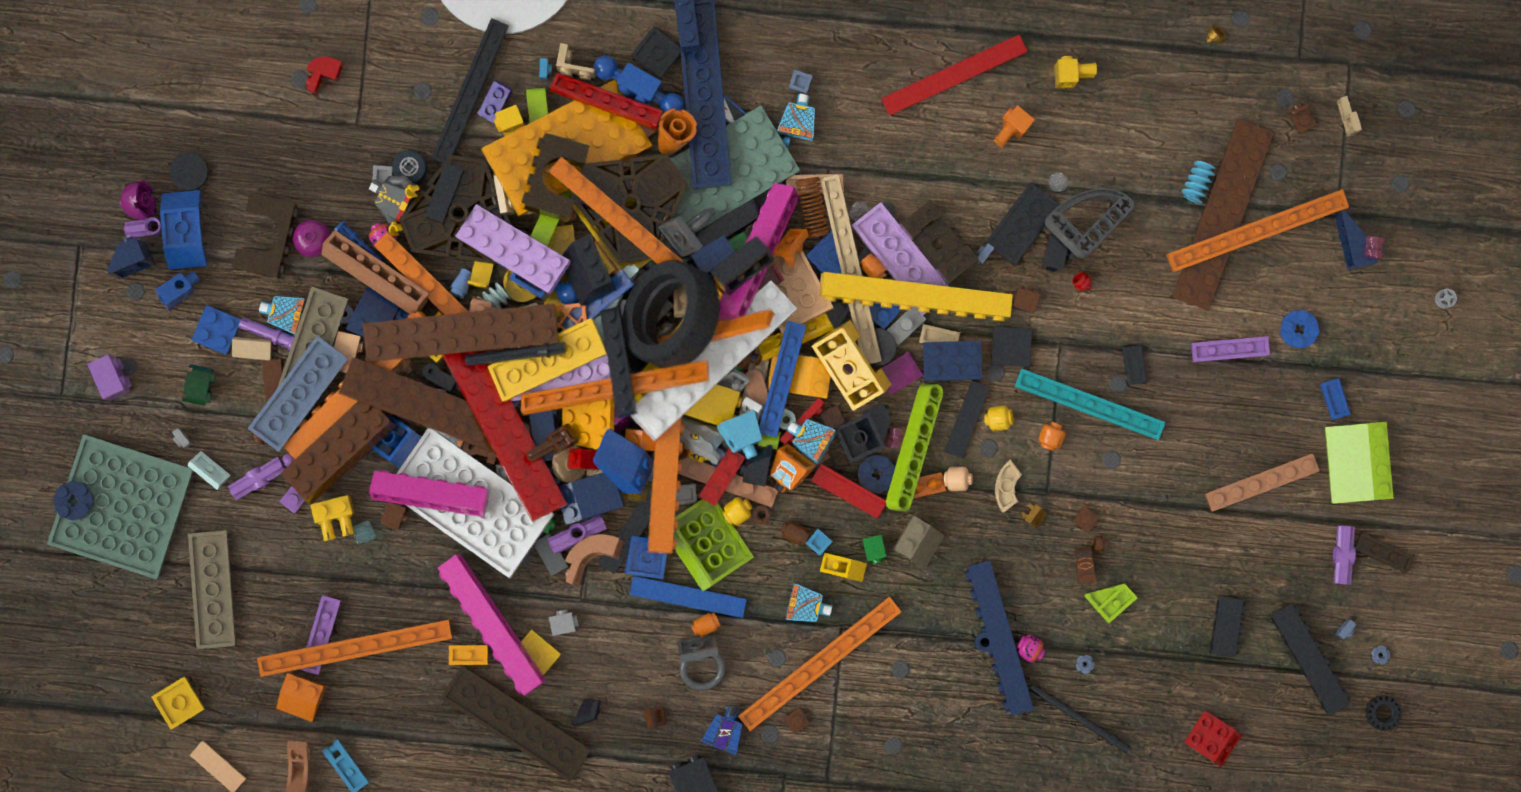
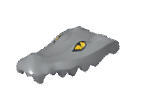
M681 416V423H684V432L680 434L679 442L685 443L686 449H690L692 453L704 456L713 464H717L720 456L715 450L721 443L724 447L729 448L717 427L702 424Z

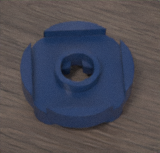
M880 455L866 458L860 464L858 470L860 485L875 494L889 490L895 466L887 457ZM874 469H878L879 472L882 471L879 480L871 476L874 473Z
M67 482L58 487L54 495L55 510L59 516L68 520L84 518L91 511L94 504L92 492L80 482ZM73 495L79 500V502L75 503L74 507L69 503V499Z

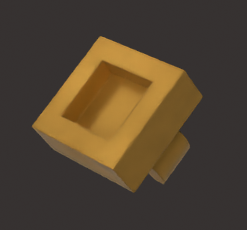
M1028 504L1027 506L1031 511L1029 514L1022 512V516L1026 522L1037 529L1047 516V513L1036 504L1035 506Z

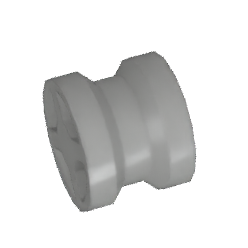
M1443 289L1435 295V303L1442 309L1454 306L1457 301V295L1452 289Z

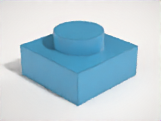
M540 58L539 78L540 80L548 81V75H552V64H549L547 58Z
M817 529L805 544L820 556L832 543V540Z

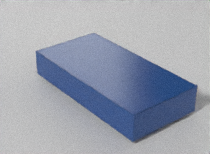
M1337 378L1321 383V390L1331 420L1350 415L1340 379Z

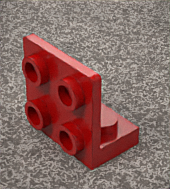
M1204 711L1186 738L1185 744L1222 767L1242 735L1234 728Z

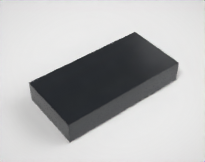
M1142 345L1122 347L1127 386L1147 383Z

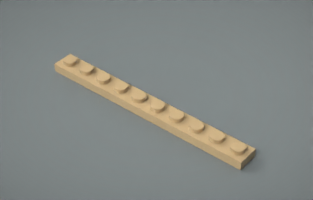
M840 175L820 178L841 272L846 275L863 276ZM854 301V304H849L853 325L860 334V337L857 339L858 347L869 364L881 362L882 358L870 306H864L862 302Z

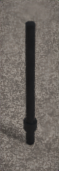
M1032 684L1029 688V691L1105 739L1109 745H1114L1125 753L1130 749V746L1119 740L1117 735L1108 733L1036 685Z

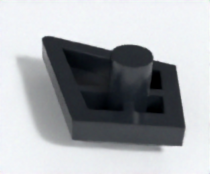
M584 699L572 725L578 726L597 720L601 701Z

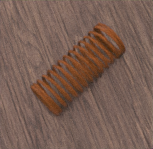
M811 177L796 181L797 187L813 185L810 187L798 189L797 191L815 189L812 191L799 193L798 195L817 193L810 196L799 198L800 200L818 197L815 199L800 202V204L820 201L817 203L801 206V208L818 206L815 208L802 210L801 212L820 210L809 214H803V217L815 214H822L811 218H805L803 219L804 221L810 219L823 218L820 220L804 223V225L824 222L822 224L805 227V229L823 227L820 229L808 231L809 236L807 238L822 236L830 233V230L826 229L829 227V225H824L827 224L828 221L826 220L827 217L824 216L827 213L823 212L826 209L821 208L825 206V204H822V202H824V200L821 199L823 198V196L820 195L822 194V191H818L821 189V187H817L821 184L820 182H818L820 180V177Z

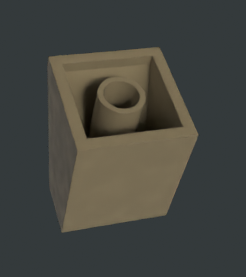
M911 516L892 550L926 569L944 535L919 518Z

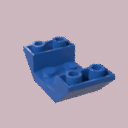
M201 190L162 194L160 205L162 240L169 270L207 266L206 247L203 246L200 210L202 209Z

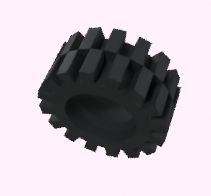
M1382 695L1372 698L1371 702L1367 703L1366 706L1368 707L1365 709V717L1373 728L1388 731L1399 725L1398 722L1402 719L1401 714L1403 713L1397 700ZM1383 705L1387 706L1391 711L1390 717L1385 721L1377 717V709Z

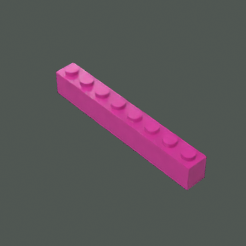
M777 183L773 184L771 190L768 191L767 199L760 209L758 219L754 222L752 232L746 239L745 244L757 236L770 250L771 254L774 255L773 249L780 242L799 200L795 187ZM768 266L731 295H728L723 290V295L720 299L719 318L721 321L747 314Z
M457 554L439 566L440 578L448 583L451 594L459 599L461 609L464 613L469 614L474 628L480 630L484 643L487 646L490 645L494 651L493 656L495 659L503 664L505 667L503 670L515 682L516 690L525 696L545 683L547 680L463 556Z

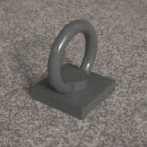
M712 207L706 208L686 223L681 216L663 222L658 228L680 257L697 252L703 247L694 235V232L715 215V209Z
M715 633L708 634L702 638L698 636L677 641L681 661L679 672L683 682L695 690H709L717 686L724 677L725 662L718 653ZM708 657H712L716 661L718 671L712 680L699 683L689 677L687 666L690 661H702Z

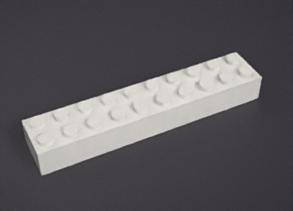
M769 281L756 293L746 314L749 315L771 309L774 312V317L769 328L710 342L704 352L691 362L707 360L709 363L710 381L652 391L636 404L637 414L630 416L653 441L657 440L797 310L793 303L772 281Z

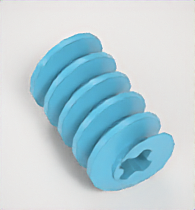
M1195 161L1194 166L1197 168L1191 169V173L1194 175L1187 177L1191 182H1185L1184 184L1188 189H1182L1181 192L1185 195L1183 196L1184 198L1198 204H1203L1199 197H1206L1202 190H1209L1205 183H1212L1208 176H1215L1211 169L1216 168L1203 161Z

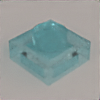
M370 520L353 526L357 545L376 539Z

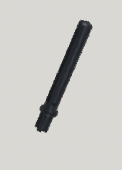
M565 342L545 343V345L469 354L465 357V363L467 366L545 356L550 358L553 355L566 354L567 348Z

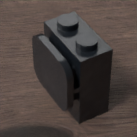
M1049 230L1040 269L1060 273L1063 270L1065 258L1066 264H1071L1074 254ZM1065 231L1066 237L1072 239V234Z

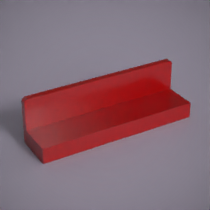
M822 464L819 465L811 480L813 483L878 519L886 505L884 499Z

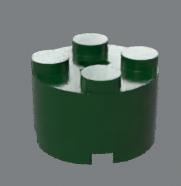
M189 364L188 368H192V371L187 372L183 394H187V396L182 398V402L206 406V403L211 402L213 392L209 391L210 384L215 383L216 373L213 372V368Z

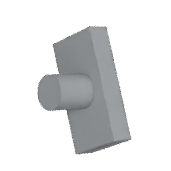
M911 308L887 331L891 333L897 345H899L926 318L916 308Z

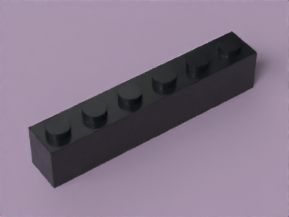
M1288 603L1269 614V617L1327 715L1331 716L1350 705L1348 701L1350 696L1338 684L1340 679L1335 672H1331L1329 668L1331 664L1328 658L1320 653L1319 649L1321 647L1318 641L1310 636L1309 632L1311 630L1308 624L1300 619V610L1296 605L1293 606Z

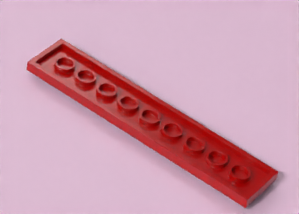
M485 351L442 354L532 523L566 506L567 503L543 458L541 457L533 462L527 459L526 453L535 448L536 445L511 399L502 402L487 367L492 364L466 365V355L484 353Z

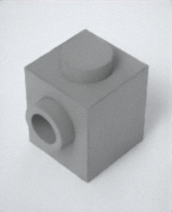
M567 609L556 611V616L549 617L553 636L574 632L576 627H579L577 615L573 616V612L568 613Z

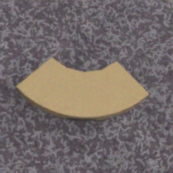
M1011 459L1001 468L995 483V497L1002 513L1018 502L1015 496V485L1022 474Z

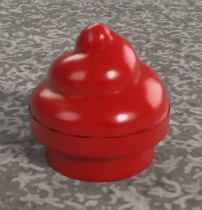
M1079 272L1074 276L1072 283L1075 289L1082 291L1092 288L1089 274Z

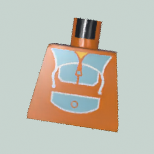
M787 443L778 449L770 472L771 477L777 480L775 489L779 492H785L786 489L793 490L803 482L816 464Z

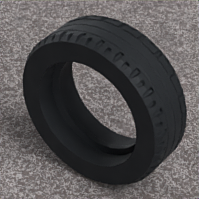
M679 260L661 262L648 269L633 286L623 312L625 339L630 351L637 358L660 368L689 364L699 357L711 342L720 317V297L713 279L706 272ZM684 286L687 297L684 317L674 334L659 344L656 336V323L660 309L672 292Z

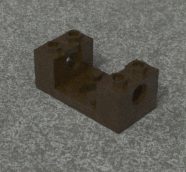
M929 200L904 220L900 226L946 284L949 285L977 263L979 259L968 245H963L942 219L943 214ZM935 239L943 241L944 246L942 249L938 250L933 247Z

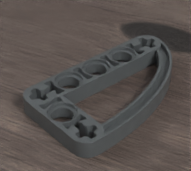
M1108 188L1092 189L1079 193L1060 204L1046 217L1045 225L1075 256L1085 258L1133 210L1134 203L1129 196L1118 190ZM1096 199L1114 201L1115 203L1084 235L1062 215L1070 208L1086 201ZM1125 204L1126 207L1121 210L1120 207ZM1110 212L1115 213L1118 220H1114L1110 216ZM1100 223L1106 225L1107 231L1101 229ZM1065 231L1072 234V239L1066 237ZM1089 234L1095 235L1097 241H1092ZM1084 244H1086L1087 247L1084 250H1081V247Z

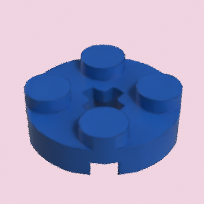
M1305 310L1292 311L1282 319L1280 336L1284 343L1290 347H1308L1315 342L1319 335V325L1316 318ZM1296 324L1304 327L1302 335L1301 333H1295L1294 330L1297 329Z

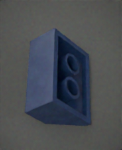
M131 236L123 239L122 243L117 246L107 272L118 279H122L156 264L147 243Z

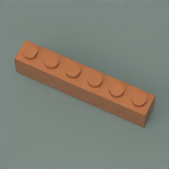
M336 230L324 241L321 255L407 313L411 314L413 311L416 313L426 306L428 292Z

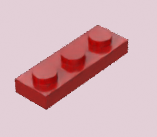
M818 398L795 423L803 426L806 419L809 420L813 415L817 417L824 410L822 407L824 402ZM786 432L779 441L784 445L787 443L791 445L796 436Z
M729 448L699 494V497L715 506L746 457L738 452L733 453Z

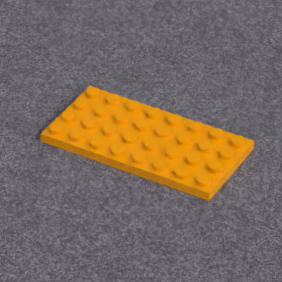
M616 80L599 87L624 96L619 92ZM574 100L492 142L481 150L518 216H521L528 212L523 209L522 197L524 192H528L529 185H526L529 173L533 174L534 167L531 164L534 155L538 156L539 149L536 148L539 137L542 138L545 133L589 145L585 164L620 160L628 155H637L651 148L652 144L637 122ZM553 162L543 169L542 179L550 192L561 195L570 189L549 172L556 163ZM572 165L576 170H578L581 173L583 167L580 168Z

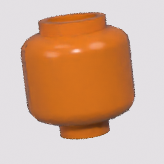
M1053 421L1051 424H1044L1038 437L1041 443L1040 446L1051 451L1061 448L1066 436V432L1061 429L1063 425Z

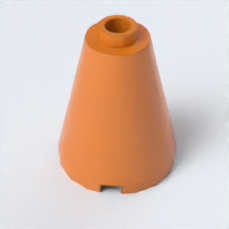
M670 109L661 116L658 133V149L660 153L672 156L694 138L697 124L690 113L685 110Z

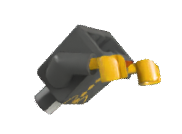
M405 175L388 176L383 184L373 180L369 190L378 194L375 205L386 218L389 224L390 235L399 236L398 231L403 230L402 225L398 224L400 222L399 218L410 206L412 199L417 197L415 192L419 190V186L412 183Z

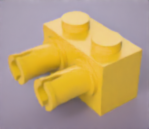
M1063 56L1054 65L1055 88H1075L1079 78H1094L1097 75L1096 63L1079 64L1077 59H1072V56Z
M346 495L310 505L314 523L321 526L324 541L336 539L332 526L334 519L339 520L343 537L348 536V533L349 535L355 534L350 518L355 514L351 496Z

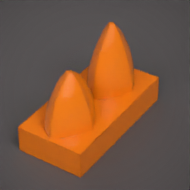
M790 229L773 249L774 255L783 257L784 261L793 268L795 252L802 253L803 242L809 236L807 229Z
M942 472L919 477L913 499L946 491Z

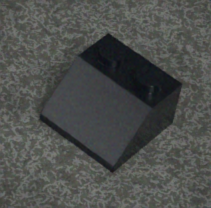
M870 412L834 428L850 463L885 448V444Z

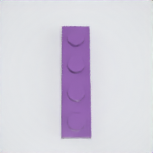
M1268 336L1191 343L1193 362L1270 356Z
M322 595L307 647L327 644L329 642L341 600ZM321 665L300 670L319 675Z

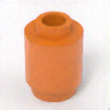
M871 253L860 262L861 269L868 277L883 279L886 276L885 272L887 269Z
M707 613L693 620L694 625L691 627L695 636L700 635L702 638L716 631L721 625L715 613Z

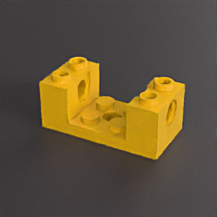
M851 320L819 338L812 345V348L854 411L884 393L891 383L882 369L876 372L873 371L855 343L860 334ZM845 364H851L853 366L852 373H848L845 371Z

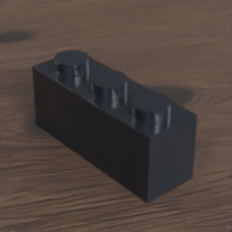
M756 236L738 251L731 254L721 264L717 265L711 273L728 295H731L775 259L766 245Z
M1217 596L1210 654L1235 657V654L1239 653L1240 643L1237 641L1238 635H1241L1243 628L1240 620L1241 616H1244L1245 613L1243 600Z

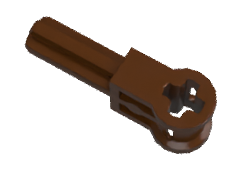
M565 424L548 434L545 439L546 442L529 450L526 453L527 459L533 462L552 451L557 455L576 445L580 439L574 435L570 429V424Z

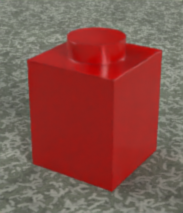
M569 449L568 468L598 470V466L593 462L597 450Z

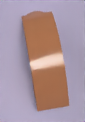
M598 534L578 542L571 549L565 562L571 564V567L566 572V582L578 587L587 563L597 556L604 555L619 560L625 541L614 536Z
M288 741V780L286 792H308L310 748H308L307 742Z

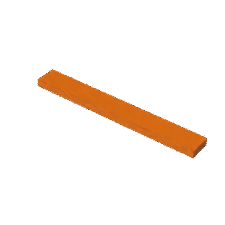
M769 309L718 322L711 342L769 328L774 312ZM674 333L657 337L658 343L666 341Z

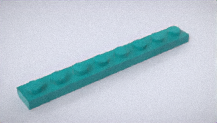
M1024 369L1020 370L1014 386L1155 440H1159L1165 425L1164 421Z

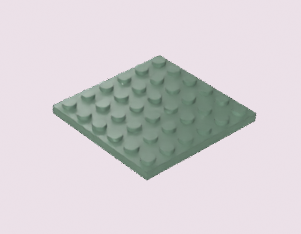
M83 434L68 482H80L87 486L93 494L94 504L87 516L80 520L65 519L59 516L57 512L47 545L147 577L159 579L194 471L191 468ZM74 495L71 496V499H69V503H71L73 507L75 506V503L79 502V500L76 499Z

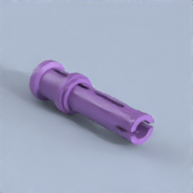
M242 317L239 323L240 329L272 340L271 342L274 345H282L290 351L295 334L292 336L283 332L280 328L275 330L245 317Z

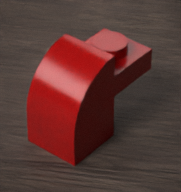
M318 57L311 61L306 68L308 72L313 73L312 76L309 75L306 81L309 93L317 95L323 77L338 82L344 66L342 61L330 57Z

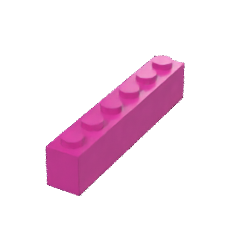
M386 470L374 471L369 490L372 500L484 518L490 497L488 489L480 485L472 487L461 482L453 484L442 479L434 481L423 476L415 478L404 473L399 475L392 474Z

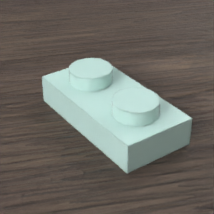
M202 451L187 465L215 489H219L230 477L229 473Z

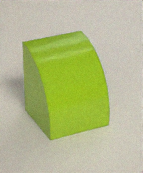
M778 431L777 437L761 433L762 440L758 446L773 445L772 449L777 450L781 431Z

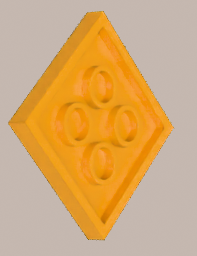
M614 399L562 408V426L570 424V429L580 439L576 446L598 449L606 429L614 431Z

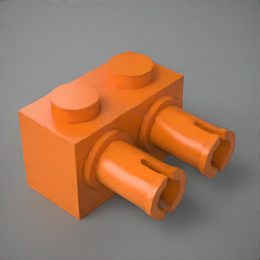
M1018 105L1014 109L1010 107L1002 118L1004 120L1002 124L1003 129L993 142L1000 148H1003L1012 136L1020 140L1035 119Z

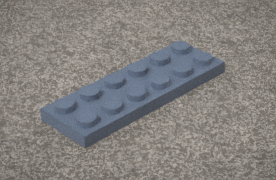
M317 335L247 429L274 449L280 451L349 358Z

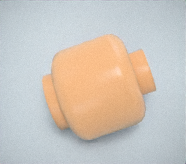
M950 467L944 473V485L950 491H966L969 485L973 483V475L969 473L966 467Z

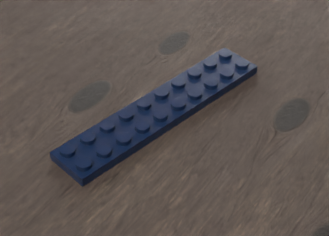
M695 0L702 50L683 53L681 50L686 111L693 116L697 124L696 135L689 142L693 189L731 186L715 0Z

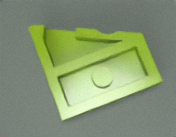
M1120 584L1084 595L1108 624L1137 599L1126 584Z

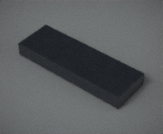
M445 163L425 217L444 223L464 169Z

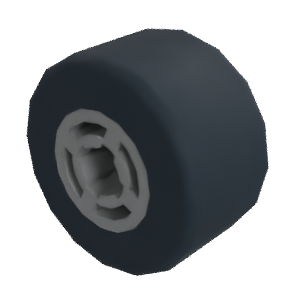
M406 150L396 155L393 160L392 170L394 176L405 175L412 183L417 185L425 179L428 166L420 153Z

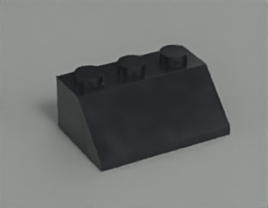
M588 234L573 241L561 256L571 262L565 272L582 307L616 291V288L591 235Z

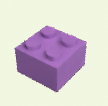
M108 354L87 364L102 399L112 401L131 392L130 387L132 384L128 376L123 374L122 369H124L120 358L117 359L115 356Z

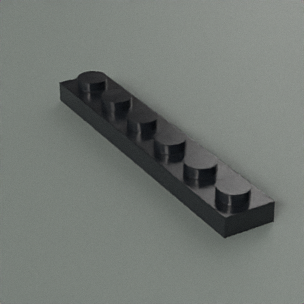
M617 306L602 310L600 314L616 415L618 418L637 414L622 314L621 309Z

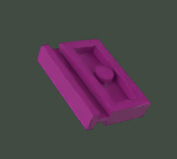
M909 352L881 368L891 383L887 389L890 396L923 376Z

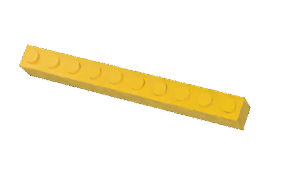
M829 272L821 274L819 297H824V301L835 302L836 299H842L843 303L854 304V301H859L864 306H873V303L881 304L882 308H892L893 305L900 306V310L910 311L911 308H918V312L930 313V310H935L940 315H948L949 312L956 313L958 317H967V314L974 315L975 319L993 317V321L1001 322L1011 317L1013 294Z

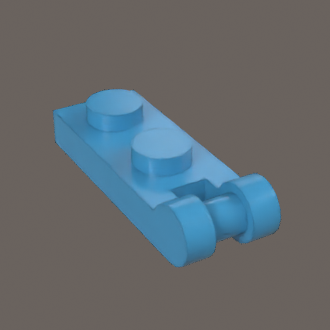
M336 739L329 748L325 747L322 750L351 792H357L369 783V780L339 739ZM336 751H339L341 754L338 758H335L333 755Z

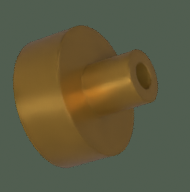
M1213 24L1207 30L1209 36L1206 40L1209 44L1213 42L1220 44L1226 39L1225 32L1216 24Z

